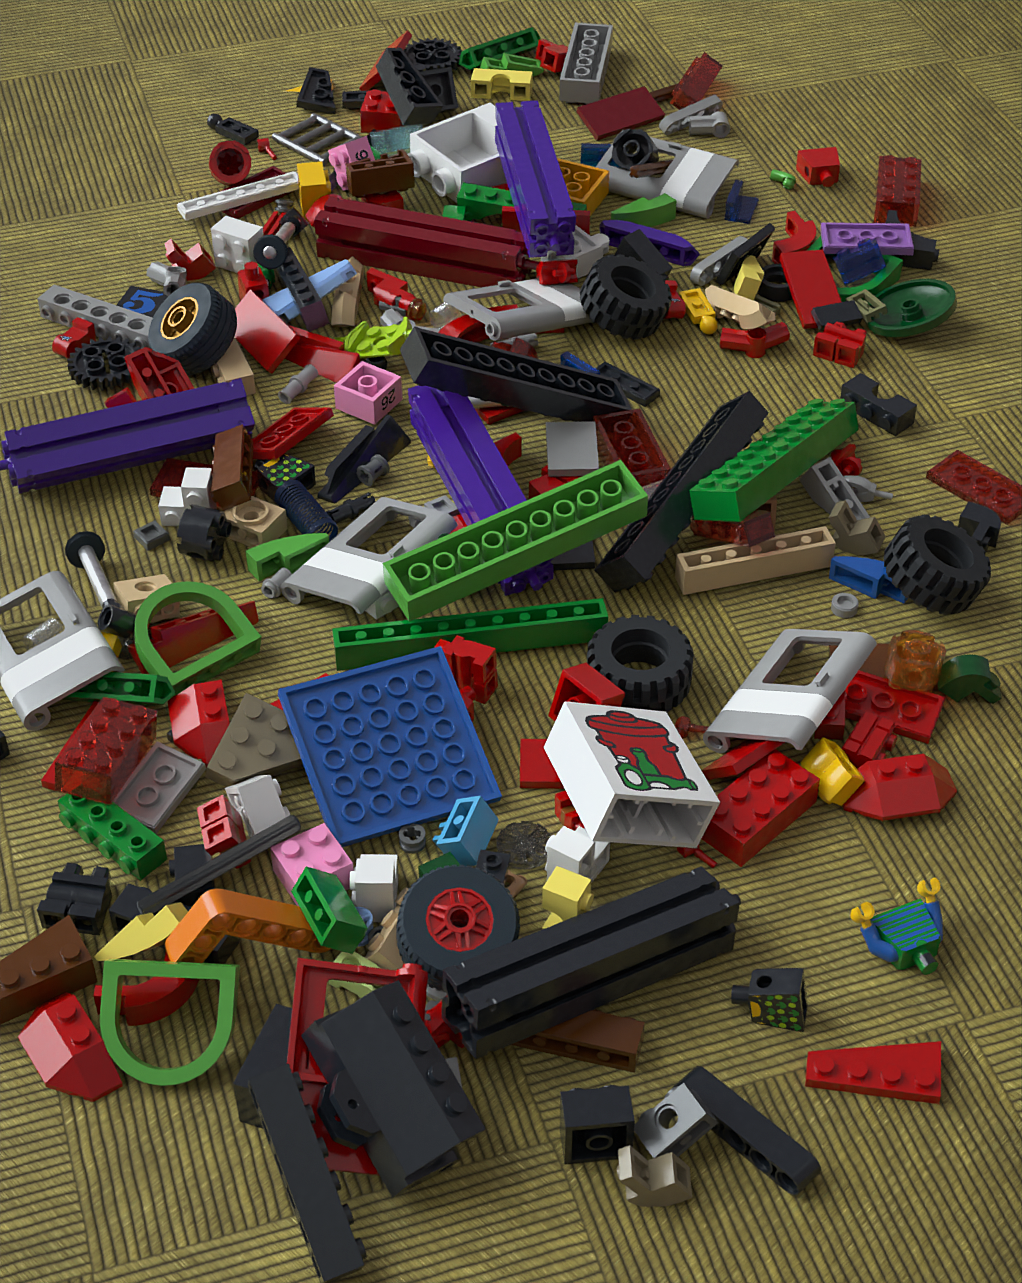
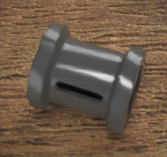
M376 454L368 464L357 468V476L366 486H371L379 476L389 473V464L385 458Z

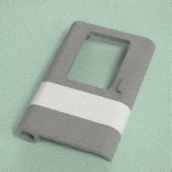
M650 137L655 143L658 152L675 157L662 177H630L631 171L610 166L609 164L613 160V144L596 166V168L610 171V193L636 200L642 197L651 200L666 193L677 200L676 211L709 219L714 209L716 194L733 168L739 166L740 161L679 143Z
M539 278L513 283L510 280L499 281L498 285L447 293L443 298L444 302L468 314L471 318L486 324L485 331L489 338L494 341L593 323L590 320L589 314L584 312L581 305V289L570 283L542 285L539 284ZM510 294L531 306L494 312L473 301V299Z
M381 497L287 578L280 586L281 592L293 604H299L303 601L306 593H311L348 604L358 614H362L388 590L384 583L382 563L435 541L441 534H449L458 526L457 522L450 514ZM398 514L423 520L386 554L381 555L358 549L372 534L387 521L394 520Z
M60 571L49 572L0 599V614L15 606H19L22 602L44 592L65 626L63 632L21 655H17L0 628V684L24 727L31 731L40 730L49 723L51 715L47 708L48 706L111 671H125L66 576ZM43 713V717L38 721L34 714Z
M785 629L703 734L705 745L717 753H725L731 745L730 739L735 737L788 742L796 750H802L876 647V640L871 635L863 632ZM806 644L839 645L809 685L772 684L794 654L800 653Z

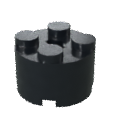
M626 129L619 133L613 141L612 157L621 169L631 171L630 168L632 166L659 161L658 149L655 143L642 129Z

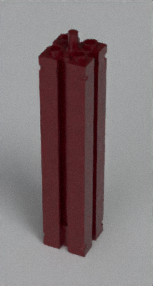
M331 196L324 205V211L320 210L314 218L315 234L318 235L316 241L317 257L321 258L329 257L332 260L343 261L354 257L364 266L481 288L498 285L499 281L510 280L512 283L525 281L526 275L530 274L531 270H537L536 266L539 264L538 261L530 260L522 232H517L514 229L348 199L340 200L337 197Z

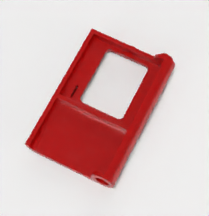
M297 958L287 1064L289 1063L292 1072L297 1071L302 1080L304 1091L300 1092L304 1105L310 1104L314 1112L316 1124H313L312 1127L316 1137L322 1136L325 1141L329 1156L324 1159L329 1171L335 1170L338 1172L380 1176L363 1146L354 1150L334 1142L316 1111L321 1089L328 1083L310 1051L308 1056L307 1050L309 1049L301 1035L315 1020L324 1017L326 986L329 980L385 986L399 980L424 1022L428 972L422 970V966L415 963H406L402 965L401 969L389 970Z

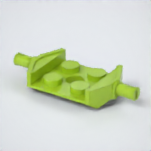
M407 316L403 318L400 325L393 324L384 327L374 326L370 328L367 321H363L348 335L335 337V340L344 342V351L358 353L360 358L400 355V348L412 331V325Z

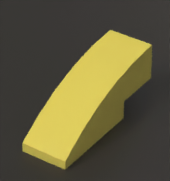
M750 255L743 261L734 284L735 294L750 300H754L764 277V272L755 256Z
M179 902L166 905L155 916L153 913L136 916L94 956L97 961L118 959L149 951L165 944L168 936L188 911Z

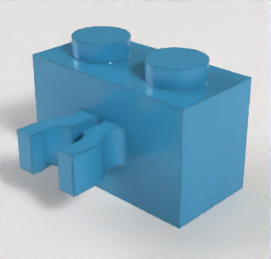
M481 796L457 799L447 822L440 823L438 827L442 831L441 835L434 836L433 842L444 854L451 852L460 865L474 866L477 864L480 850H486L499 819Z

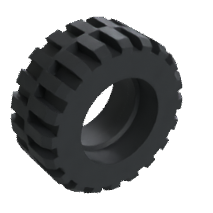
M612 254L598 259L593 264L580 290L581 305L584 312L589 314L590 320L593 323L596 322L601 329L608 330L614 336L620 335L624 339L632 338L633 340H638L654 334L658 330L672 302L670 287L668 284H665L663 276L657 274V270L653 267L650 268L643 261H637L634 257H625L620 254L616 256Z
M918 515L905 521L886 547L883 557L888 577L892 578V584L902 591L901 594L906 598L912 599L913 603L919 607L922 605L928 611H938L939 614L943 615L961 613L971 606L990 581L989 557L985 556L986 551L983 547L979 546L977 540L973 536L970 537L966 530L962 527L958 528L949 520L944 521L941 517H930V515Z
M631 615V618H625L624 616L617 618L614 623L610 621L603 625L602 629L596 631L588 644L587 663L625 692L621 707L664 711L667 713L672 710V706L675 708L682 703L690 691L694 652L687 636L682 634V631L675 625L670 626L669 621L664 619L656 620L655 616L647 615V618ZM631 662H644L654 665L656 668L635 670L623 665Z

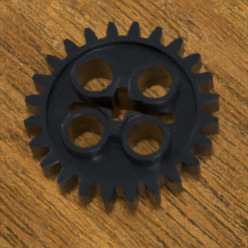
M427 38L426 41L419 39V42L412 41V44H407V47L403 50L413 65L423 64L426 66L427 71L451 67L452 70H457V67H461L459 61L463 50H461V46H457V43L451 44V40L445 42L444 39L439 41L437 38L433 40Z
M111 336L107 340L99 337L97 342L91 339L89 345L82 343V348H74L75 353H70V358L67 359L71 380L76 381L77 385L82 384L83 388L91 386L92 390H95L97 387H100L101 391H104L106 387L114 390L116 385L122 388L124 382L131 384L132 378L124 356L140 350L141 347H137L136 342L130 343L129 339L122 342L121 337H118L116 340H112ZM102 353L107 355L110 374L106 373Z

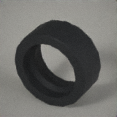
M771 264L762 268L764 277L757 293L761 297L773 302H785L793 299L782 265ZM770 282H782L786 284H774Z

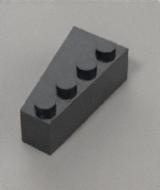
M386 48L376 68L402 124H432L443 108V104L402 48Z

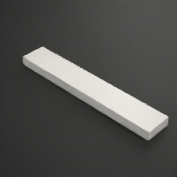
M294 171L177 204L178 211L185 220H190L298 190V174Z

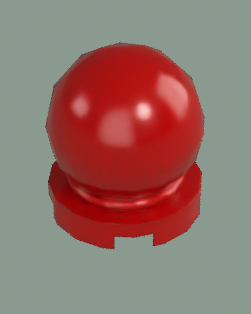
M233 140L218 143L212 149L209 157V169L212 176L224 185H234L243 181L251 169V157L247 148Z

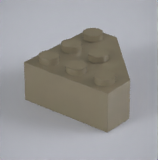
M246 693L207 766L205 777L222 786L229 787L257 775H271L273 777L290 769L304 767L284 711Z

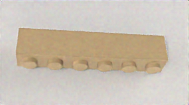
M824 526L681 553L676 556L675 579L683 595L827 568L831 566L836 543L827 527Z

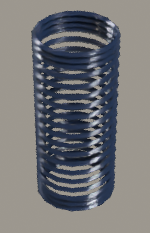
M289 480L280 485L274 496L275 502L279 507L286 509V516L302 535L312 534L325 524L317 533L323 531L327 526L323 533L329 529L327 534L331 532L329 542L337 536V524L300 481ZM294 485L292 487H289L281 496V493L284 491V489H286L288 486ZM290 489H292V490H291L290 492H288V493L286 494V496L283 498V496L285 495V493H286L287 491H289ZM295 490H298V491L292 493V494L287 498V500L285 501L286 497H287L291 492H293V491H295ZM298 492H301V493L295 495L293 498H291V500H290V501L288 502V504H287V501L290 499L291 496H293L294 494H296V493H298Z

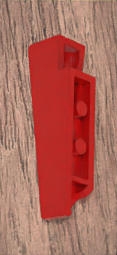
M290 326L301 338L284 359L303 368L309 364L313 365L317 369L318 375L335 383L340 381L360 363V355L358 353L344 351V342Z
M255 601L238 605L252 625L258 623L259 619ZM207 609L150 627L153 638L150 639L151 644L169 668L234 635L223 618L213 609ZM135 644L128 645V650L142 674H149L139 659Z

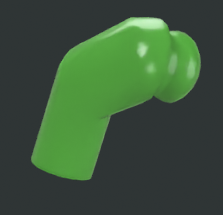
M774 169L771 171L770 180L782 182L784 188L792 189L794 184H796V177L794 175Z

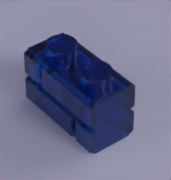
M864 239L857 243L858 247L851 250L844 248L836 253V257H833L844 285L887 267L875 239Z

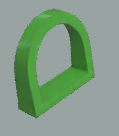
M185 581L165 585L154 591L144 600L136 615L134 640L139 659L149 674L168 677L176 692L172 697L193 684L206 682L260 652L262 636L253 627L237 604L221 590L204 583ZM192 601L210 607L223 618L237 639L173 673L151 644L148 636V627L151 620L158 611L175 602Z
M125 959L105 960L100 1028L105 1047L111 1058L128 1075L153 1085L180 1084L204 1073L221 1057L232 1037L236 1020L240 965ZM124 975L218 979L220 981L216 1031L210 1045L199 1058L180 1067L162 1068L142 1061L129 1049L120 1028V1006Z

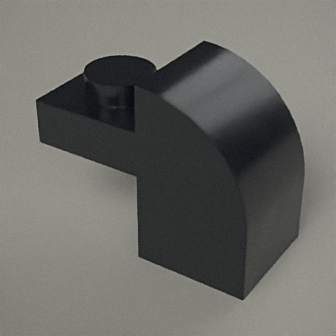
M968 501L960 515L958 528L962 527L966 530V533L970 537L973 536L977 540V544L982 546L985 551L988 550L989 546L996 548L1001 528L999 516L988 507Z

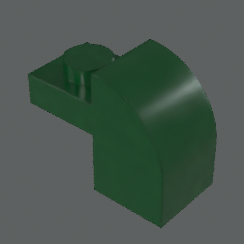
M973 654L960 655L935 669L938 690L956 702H959L974 691L992 704L1002 699L1000 680L996 674L990 672L989 661L985 657Z

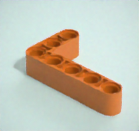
M211 889L201 895L165 941V948L170 962L203 963L225 935L313 953H323L331 949L320 945L299 906L224 889Z

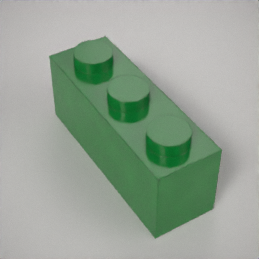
M306 866L291 890L293 896L321 946L353 954L358 944L365 937V933L368 930L366 924L337 875Z

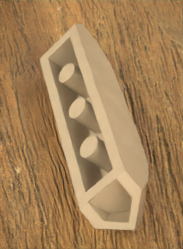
M351 257L348 261L357 274L335 289L331 318L332 327H355L364 279V266L354 257Z
M713 285L705 289L706 298L715 311L716 318L726 317L730 320L733 319L740 323L743 329H753L775 321V313L756 301Z

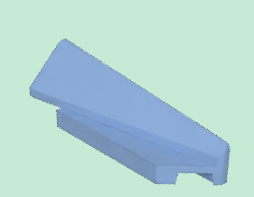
M343 260L308 278L320 299H322L354 277L357 272L348 260ZM287 288L262 299L277 315L282 316L286 323L300 315Z

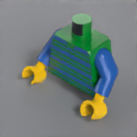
M934 877L930 880L932 891L927 890L925 880L919 882L917 890L921 896L926 898L924 903L920 898L875 916L874 907L869 902L861 904L864 916L858 907L851 910V919L856 923H861V933L872 955L890 962L898 970H904L916 965L923 975H928L937 969L938 962L934 957L937 955L939 944L943 940L942 913L939 900H935L934 895L940 890V882L937 878Z

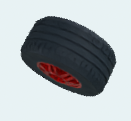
M469 865L439 867L436 870L429 871V874L426 873L423 877H419L417 882L411 885V888L408 889L407 894L403 897L398 912L396 942L399 954L402 956L403 963L419 964L422 966V970L428 972L427 984L432 989L443 990V969L452 965L459 966L462 961L519 938L520 916L516 901H514V897L510 894L509 889L505 888V885L500 883L497 877L494 878V875L487 874L485 870H479L480 868L477 867L472 868Z

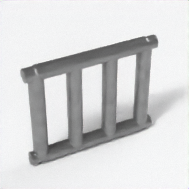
M312 113L310 118L291 128L272 135V139L314 162L322 161L323 166L329 161V152L322 155L316 152L344 137L350 140L343 144L362 138L360 135L316 113ZM316 123L322 125L293 141L288 139ZM330 130L336 132L307 148L302 146Z

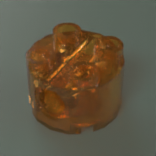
M919 630L902 631L901 636L898 637L895 634L891 639L884 666L885 675L889 679L888 685L893 689H907L919 691L923 694L931 693L933 687L938 684L946 655L944 644L941 641L938 644L934 641L935 636Z

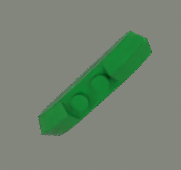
M535 27L515 32L467 48L461 52L459 64L469 70L479 69L483 57L502 60L504 53L516 56L536 49L541 37Z
M109 672L64 697L63 700L157 706L164 705L176 692L168 677Z

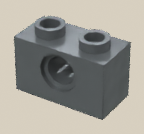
M682 1083L680 1086L669 1090L665 1095V1099L657 1106L643 1112L639 1117V1121L635 1123L634 1131L653 1158L670 1152L679 1157L718 1124V1121L699 1095L685 1083ZM678 1116L675 1126L669 1128L671 1119Z

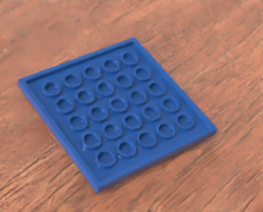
M441 646L278 689L279 700L324 823L341 847L396 832L402 827L413 823L420 825L450 815L457 799L481 796L487 804L500 801L502 798Z

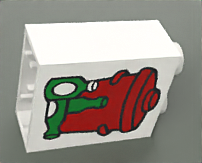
M564 701L544 749L591 840L697 848L720 801L668 714L664 711Z

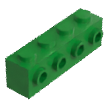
M83 781L57 801L60 809L59 818L63 825L69 829L72 827L86 843H92L98 847L105 858H112L126 874L131 873L141 881L168 860L165 843L162 838L88 782Z

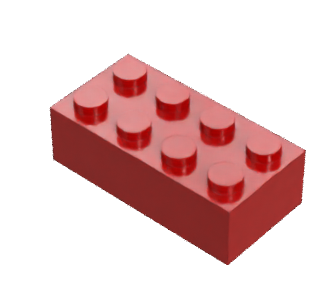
M773 750L717 795L720 803L701 839L742 867L817 802L820 778L778 750Z

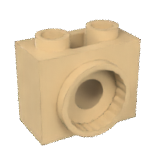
M251 496V501L224 511L227 522L232 523L231 534L228 538L252 548L278 539L288 529L286 509Z
M165 574L113 582L114 596L117 602L124 606L125 610L137 615L141 604L150 594L165 585L172 584V582ZM175 602L162 608L156 613L150 623H155L162 619L180 617V602Z

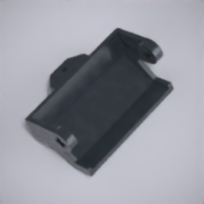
M399 980L373 990L346 1008L315 1020L301 1035L328 1083L321 1089L316 1111L334 1142L354 1150L363 1146L392 1198L455 1165L462 1159L456 1147L478 1136L486 1129Z

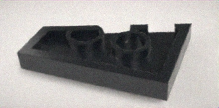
M309 67L297 98L296 107L335 114L336 107L331 89L329 70Z

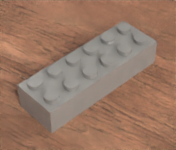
M574 24L560 77L559 101L589 104L600 100L612 50L613 25Z

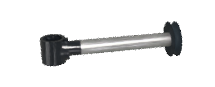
M295 207L278 221L282 227L276 235H264L255 243L253 249L254 258L263 268L277 269L282 266L288 255L286 242L291 236L293 238L297 236L309 224Z
M90 531L79 532L67 541L65 555L70 564L77 568H85L102 607L98 619V628L101 631L126 639L130 637L135 629L136 615L125 610L124 606L117 602L104 574L100 561L105 554V545L101 537Z

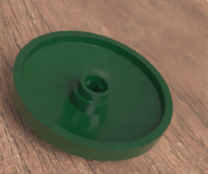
M915 279L895 284L875 295L877 299L886 305L888 314L883 315L879 313L880 317L877 319L872 316L871 322H866V325L872 332L886 337H906L929 331L945 322L955 312L957 307L955 290L950 284L936 279Z

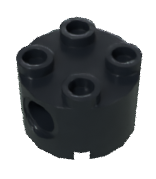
M194 504L190 505L191 509L186 508L177 530V537L182 538V544L177 543L179 553L211 562L214 560L221 561L224 555L223 545L225 538L231 534L232 523L227 522L223 511Z

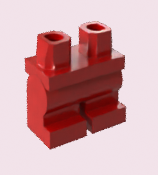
M458 635L452 642L440 639L434 648L442 647L459 691L466 685L470 686L476 692L477 698L475 701L486 704L498 687L497 669H495L497 666L496 648L465 640L464 637Z

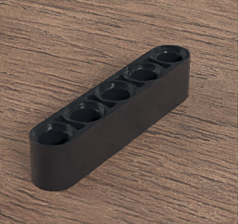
M695 1066L673 1086L674 1088L685 1083L693 1089L718 1121V1124L711 1130L789 1194L798 1195L820 1174L821 1166L808 1150L702 1066Z

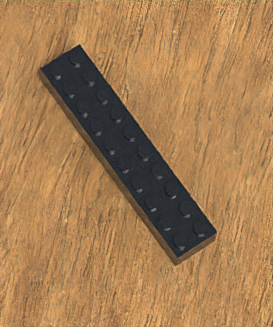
M413 327L400 348L413 383L419 386H428L443 392H453L464 397L477 398L484 402L490 401L505 407L511 406L526 412H536L544 416L560 418L564 421L595 422L596 427L605 431L619 432L633 412L618 380L418 327Z
M750 391L717 408L649 497L647 516L630 523L594 571L615 593L623 589L629 590L639 582L643 584L653 576L654 572L652 570L654 567L664 561L667 557L666 551L679 541L678 535L680 532L684 531L692 523L691 517L694 514L689 490L696 486L700 480L711 475L712 471L725 465L726 461L736 457L738 452L752 442L751 436L764 426L763 420L769 412Z

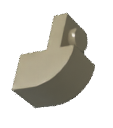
M846 500L836 502L828 517L831 526L836 530L832 537L836 543L835 545L844 552L858 556L877 553L886 538L875 516L856 520Z
M630 1145L618 1149L619 1165L617 1166V1175L621 1183L626 1185V1200L630 1203L642 1207L670 1206L692 1198L690 1167L673 1152L647 1160Z

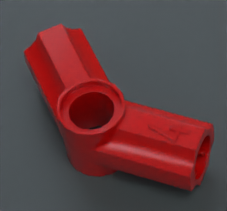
M783 322L765 329L757 327L747 331L722 328L720 348L744 351L748 357L760 358L765 355L766 349L788 341L790 333L787 325Z

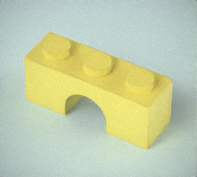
M474 68L471 78V98L491 99L492 94L496 92H507L510 94V100L530 101L532 72Z
M556 866L542 888V908L552 912L542 929L590 911L594 899V894L591 893V879Z

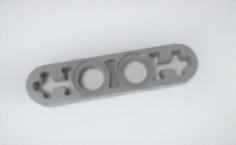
M712 95L667 115L660 122L659 128L665 135H670L688 127L690 116H710L718 112L722 108L723 102L717 95Z
M739 236L696 264L690 273L691 282L704 286L716 278L731 253L748 239Z

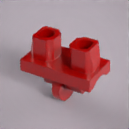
M578 259L539 261V264L536 266L539 284L578 282L576 274Z
M848 444L843 450L835 449L831 453V459L843 476H859L862 472V461L855 457V444Z

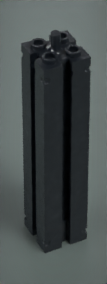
M700 866L691 870L689 874H680L462 961L459 966L452 965L443 969L442 989L447 994V997L442 998V1019L454 1034L461 1033L463 1045L475 1059L486 1056L489 1051L495 1052L713 959L719 953L725 954L732 951L736 934L734 923L738 919L741 899L737 894H730L725 888L720 889L718 880Z

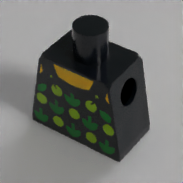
M286 453L276 460L257 459L254 467L257 470L258 486L274 502L276 490L286 481L298 480L307 490L316 485L314 465ZM294 485L288 486L286 489H284V491L281 493V496L289 487H292ZM290 489L289 491H287V492L285 493V495L283 496V498H284V497L286 496V494H287L288 492H290L292 489ZM295 490V491L291 492V493L286 497L285 501L287 500V498H288L292 493H294V492H296V491H298V490ZM298 492V493L294 494L293 496H291L290 499L287 501V504H288V502L291 500V498H293L295 495H297V494H299V493H301V492Z
M804 968L755 969L752 971L749 986H732L731 1002L736 1005H748L750 1007L751 1021L755 1024L804 1032L808 1009Z

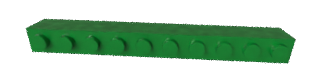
M599 598L420 618L410 622L402 620L332 628L337 671L356 669L432 649L440 639L452 642L457 635L464 637L465 640L496 648V653L586 643L593 638L597 630L602 629V626L608 623V613L604 599Z

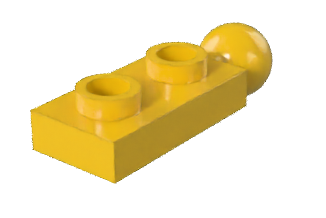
M697 288L680 291L679 296L685 302V311L692 323L700 324V330L704 334H713L718 328V323L715 319L716 313L702 290Z

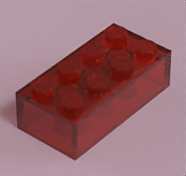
M892 155L879 156L873 223H886L888 210H895L901 224L917 226L920 207L922 159L914 157L900 158Z
M641 409L593 416V422L596 425L597 450L604 465L607 466L621 460L647 495L651 496L671 468Z
M103 697L55 761V790L111 805L156 739L157 710L118 701L114 698Z

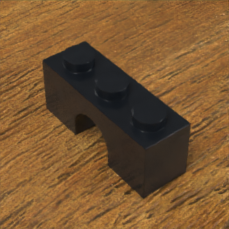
M860 373L842 385L840 399H845V402H855L856 414L890 434L897 436L914 424L917 404L899 394L890 399L878 398L879 383Z

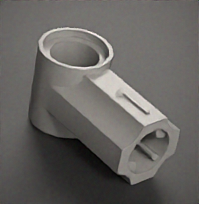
M718 111L710 116H690L689 135L714 134L718 138H723L730 132L729 121L724 112Z

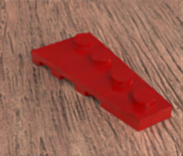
M941 1041L808 1051L805 1087L939 1104L941 1098Z

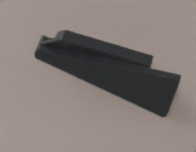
M387 414L376 429L365 425L327 466L324 475L329 480L321 491L318 492L317 498L330 503H337L362 483L357 476V468L359 466L368 464L376 454L381 455L388 462L411 444V439L391 415Z

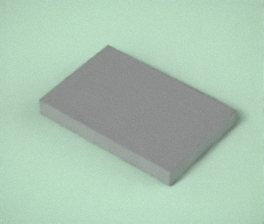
M546 422L549 477L584 476L599 469L595 422Z
M157 741L111 801L157 834L206 770L205 763Z

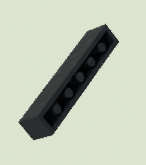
M288 1063L249 1078L247 1085L319 1282L331 1283L362 1270L364 1267L363 1259L367 1258L366 1250L361 1238L355 1239L350 1225L354 1224V1219L348 1204L342 1205L337 1191L341 1190L340 1181L336 1171H329L324 1158L329 1156L323 1137L317 1138L312 1125L316 1124V1119L311 1105H304L300 1092L304 1091V1087L297 1071L292 1072Z

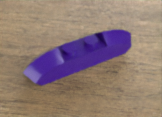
M622 220L602 221L599 225L600 234H604L609 238V246L618 248L623 237L640 229L670 263L680 266L692 265L700 255L686 239L669 232Z

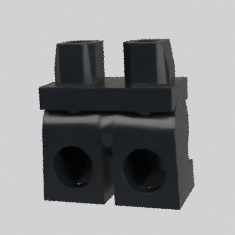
M67 862L62 872L55 871L52 877L53 882L47 890L46 899L41 900L37 908L42 928L48 929L59 922L53 920L52 916H60L63 919L69 915L78 933L100 936L108 906L113 897L110 888L111 875L109 869L97 866L93 869L91 876L83 875L82 866ZM90 920L92 925H85L81 921Z

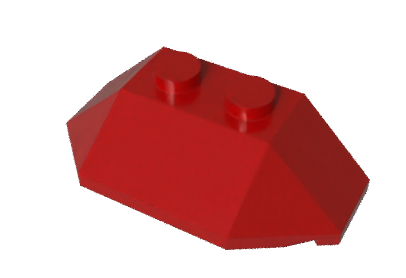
M148 347L124 356L133 384L142 400L195 389L180 362L174 358L153 351V349Z
M222 680L193 684L167 701L174 745L195 759H202L206 768L230 724Z
M924 753L867 761L858 768V771L864 778V782L842 807L844 811H855L863 816L882 821L939 813L951 798L956 795L957 789L948 769Z
M65 992L35 1008L18 1035V1040L46 1087L69 1095L80 1096L91 1102L123 1087V1083L105 1047L104 1041L75 995Z

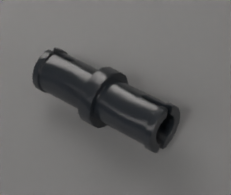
M368 492L354 500H345L343 505L326 512L337 524L348 518L354 519L358 517L359 513L366 511L376 501L374 496H371V493Z

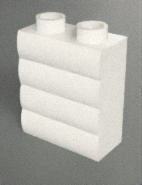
M487 103L411 133L410 153L407 155L414 164V177L422 176L432 184L434 191L439 196L447 195L456 203V197L463 182L487 187L507 183L495 143V126H497L495 119L496 106Z

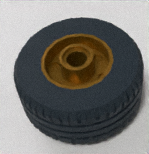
M206 283L184 285L169 295L156 311L148 332L150 348L153 351L178 360L187 375L201 373L217 363L230 347L237 329L235 308L231 302Z

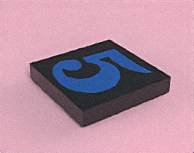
M130 286L116 306L153 318L160 305L167 298V295L163 294V291Z

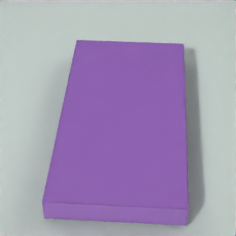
M821 223L820 231L825 254L913 255L914 252L909 224Z

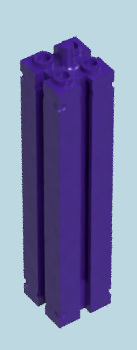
M538 100L521 101V107L515 108L513 102L496 103L495 119L497 126H495V143L526 249H528L529 258L547 257L548 251H555L556 256L574 255L575 239L572 232H575L576 214L573 211V205L541 108H539Z
M239 378L229 383H217L31 425L20 430L5 431V440L1 441L4 460H0V471L9 470L12 487L17 486L20 494L29 492L31 489L38 490L212 449L213 445H215V434L243 424L250 438H252L255 422L246 400L247 396L242 379Z
M418 385L408 389L409 403L412 407L410 409L411 424L417 430L419 439L467 526L527 501L468 396L464 397L448 391L443 392L428 386ZM553 558L498 582V584H501L504 595L522 592L526 588L527 583H530L534 591L541 589L542 584L553 579V565L551 563Z

